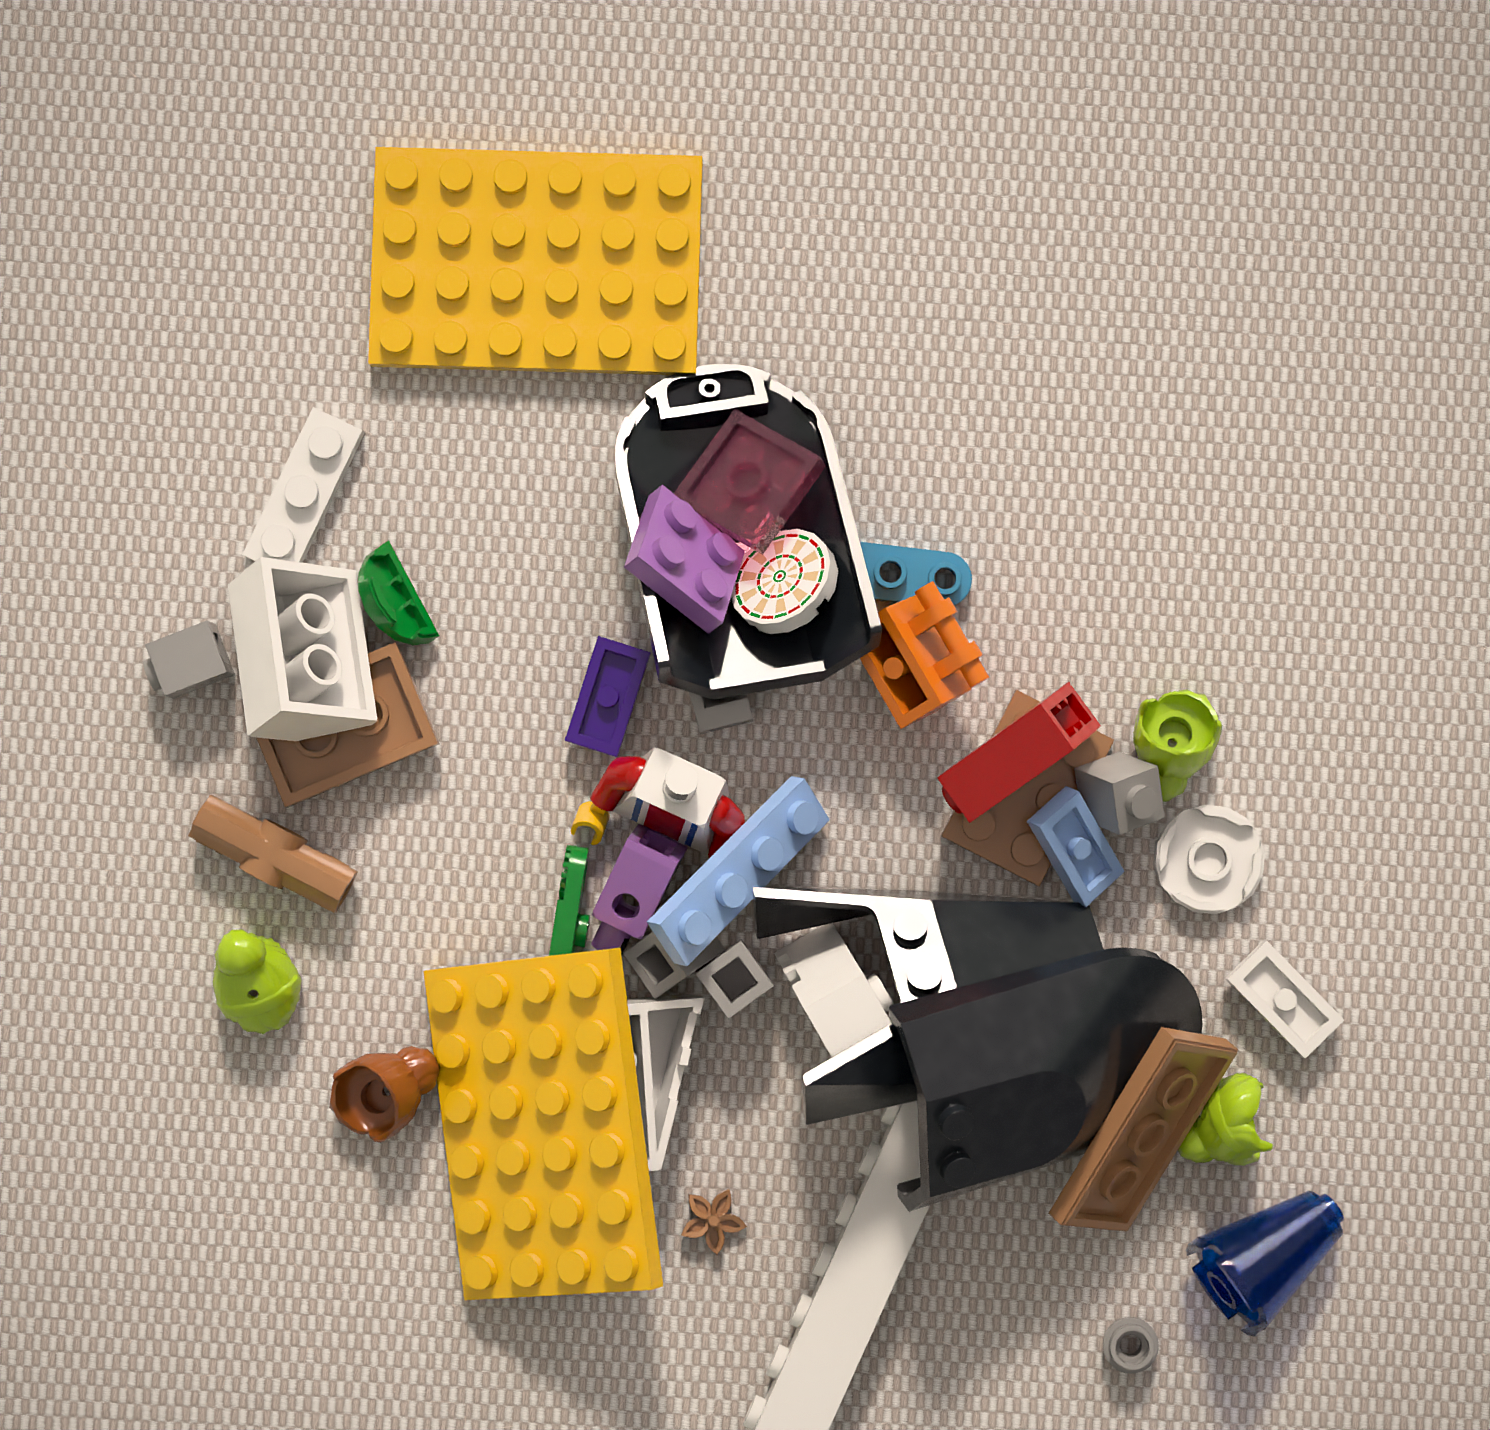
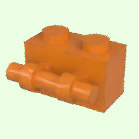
M934 581L914 592L916 595L885 607L878 612L882 626L880 646L860 658L900 729L935 713L989 678L979 660L983 656L975 641L969 643L954 617L958 611L950 598L944 599Z

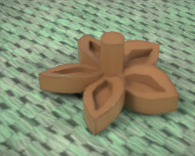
M730 1189L717 1194L712 1200L711 1205L702 1196L688 1194L690 1208L697 1217L686 1223L681 1236L698 1238L705 1234L707 1246L718 1255L724 1245L725 1236L723 1231L735 1233L747 1227L738 1216L726 1214L731 1206Z

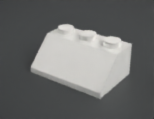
M260 557L228 584L247 737L300 741L370 726L378 721L356 570Z

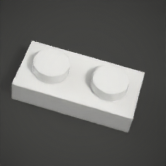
M1263 940L1224 978L1304 1059L1344 1021L1327 1001L1266 940Z

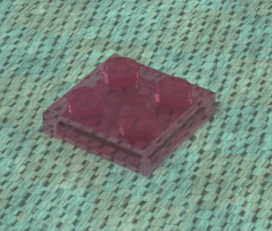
M734 409L674 494L688 502L698 514L717 529L763 555L826 465L820 456Z

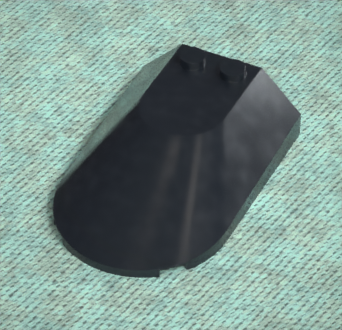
M736 364L696 367V374L675 373L645 392V399L633 410L629 417H625L617 437L615 449L616 480L630 548L648 496L663 485L678 498L688 502L698 514L718 530L729 535L738 546L745 550V553L759 540L778 531L800 529L814 533L829 548L835 557L838 568L835 591L829 602L824 598L822 603L816 608L819 614L809 623L795 630L775 634L759 631L756 626L749 625L734 608L732 598H730L723 623L708 634L637 578L659 683L710 699H719L821 682L879 647L882 626L835 442L825 417L815 403L800 389L794 392L785 385L772 380L770 372Z
M1110 948L891 1005L889 1007V1018L898 1030L917 1088L920 1178L899 1183L897 1185L899 1199L906 1209L911 1212L1083 1155L1160 1028L1164 1027L1202 1034L1203 1023L1200 1001L1196 990L1188 978L1174 965L1162 960L1156 953L1138 948Z

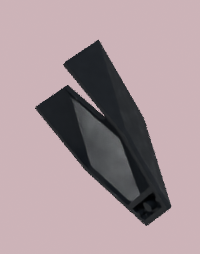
M753 887L754 926L757 939L873 915L878 924L900 1003L1104 950L1090 906L1085 907L1079 902L917 890ZM894 1023L802 1075L803 1116L806 1125L917 1101V1088L900 1035Z

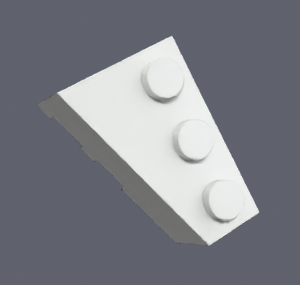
M833 923L816 928L774 953L832 1058L892 1024L886 1012L889 1011V1007L894 1005L882 982L875 973L868 977L864 976Z
M682 994L659 996L656 999L654 997L627 999L649 1171L662 1169L679 1102L677 1096L684 1068L688 1066L692 1050L690 1049L697 1016L701 1014L704 997Z

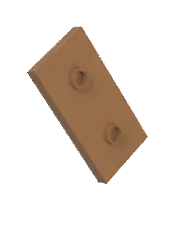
M1161 1027L1048 1214L1060 1225L1128 1231L1239 1049L1225 1038Z

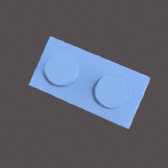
M1065 786L1027 821L1074 902H1079L1087 907L1125 872L1079 791Z

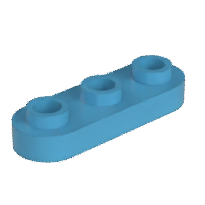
M860 542L874 599L877 601L897 603L916 595L914 592L932 581L935 583V573L941 569L951 571L955 577V583L951 588L942 589L937 586L944 599L950 598L955 606L970 591L972 584L971 570L965 560L954 553ZM886 563L896 564L901 572L900 578L893 583L884 581L880 576L882 565Z

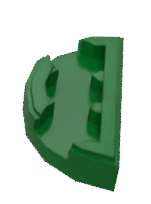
M386 541L365 557L358 572V592L364 609L375 625L395 641L412 646L428 644L440 635L390 541Z

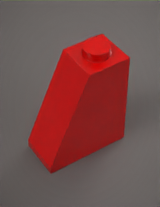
M1067 682L938 776L937 779L943 786V797L956 813L963 814L968 822L971 823L1077 748L1101 725L1070 682Z

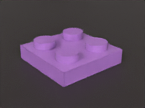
M661 485L648 496L624 568L709 634L724 621L745 550L738 546L729 535L718 530L698 514L688 502L678 498L665 486Z

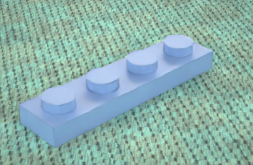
M791 776L647 921L674 964L688 966L753 899V887H765L830 820L805 778Z

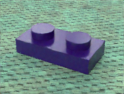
M601 636L597 637L565 737L566 742L618 758L651 652Z

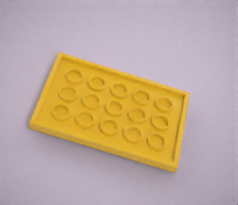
M375 147L368 364L370 367L643 375L696 374L703 157L688 155Z
M621 948L423 971L433 1053L437 1057V1062L440 1066L437 1085L464 1300L646 1291L663 1287Z

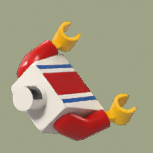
M654 747L643 757L622 756L613 760L591 794L590 799L592 802L588 801L579 806L570 831L574 836L578 827H591L595 830L591 845H597L601 842L608 824L609 812L613 811L705 853L710 858L745 823V816L742 810L730 798L727 781L723 777L667 751Z

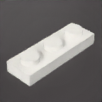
M312 408L246 545L243 556L253 561L264 557L303 563L365 434L363 430L317 408Z

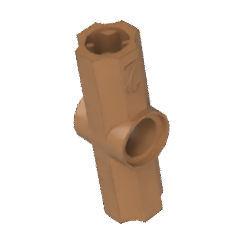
M209 795L206 802L201 806L188 835L196 840V842L240 863L239 868L251 876L278 889L285 887L333 913H337L358 873L350 865L307 845L308 840L292 830L267 818H264L262 821L214 795Z

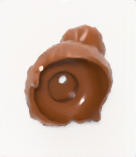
M409 1046L401 1049L397 1054L370 1053L356 1058L333 1074L334 1081L329 1108L335 1113L339 1123L360 1135L369 1134L370 1139L374 1142L381 1143L398 1134L414 1118L421 1102V1096L427 1094L436 1086L440 1071L437 1057L426 1048ZM385 1087H387V1089L389 1090L390 1095H387L385 1093Z

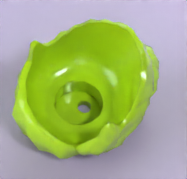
M1188 689L1163 694L1158 701L1155 698L1142 701L1138 709L1133 731V744L1138 759L1158 766L1163 802H1168L1184 792L1187 787L1188 778L1211 760L1219 743L1222 723L1205 694L1194 693ZM1173 740L1177 743V745L1175 747H1170L1168 745V741Z
M243 929L229 931L222 937L214 954L216 967L213 971L212 982L216 1005L225 1018L238 1023L246 1032L264 1034L270 1030L281 1029L289 1023L300 1000L301 976L285 949L281 948L280 944L272 938L247 933ZM257 990L258 995L251 996L249 991Z
M1235 1073L1222 1078L1177 1150L1180 1156L1195 1163H1206L1215 1159L1216 1161H1224L1232 1165L1245 1166L1258 1162L1260 1152L1271 1151L1273 1144L1260 1139L1255 1131L1253 1120L1259 1108L1261 1089L1264 1088L1263 1084L1246 1073Z

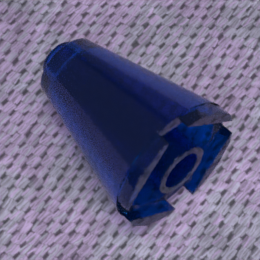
M1306 1191L1197 1237L1188 1244L1186 1253L1187 1256L1194 1253L1197 1254L1200 1262L1193 1266L1192 1270L1204 1291L1220 1312L1228 1320L1238 1314L1248 1323L1240 1330L1246 1335L1255 1337L1268 1327L1342 1237L1343 1229L1340 1223L1344 1221V1216L1336 1202L1327 1194L1319 1196L1313 1191Z

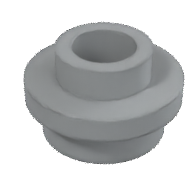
M1136 1317L1118 1319L1108 1327L1104 1334V1355L1115 1369L1123 1373L1134 1374L1142 1372L1149 1368L1157 1357L1159 1350L1157 1335L1153 1328L1142 1319ZM1127 1335H1135L1140 1340L1138 1350L1132 1354L1123 1353L1120 1349L1121 1340Z

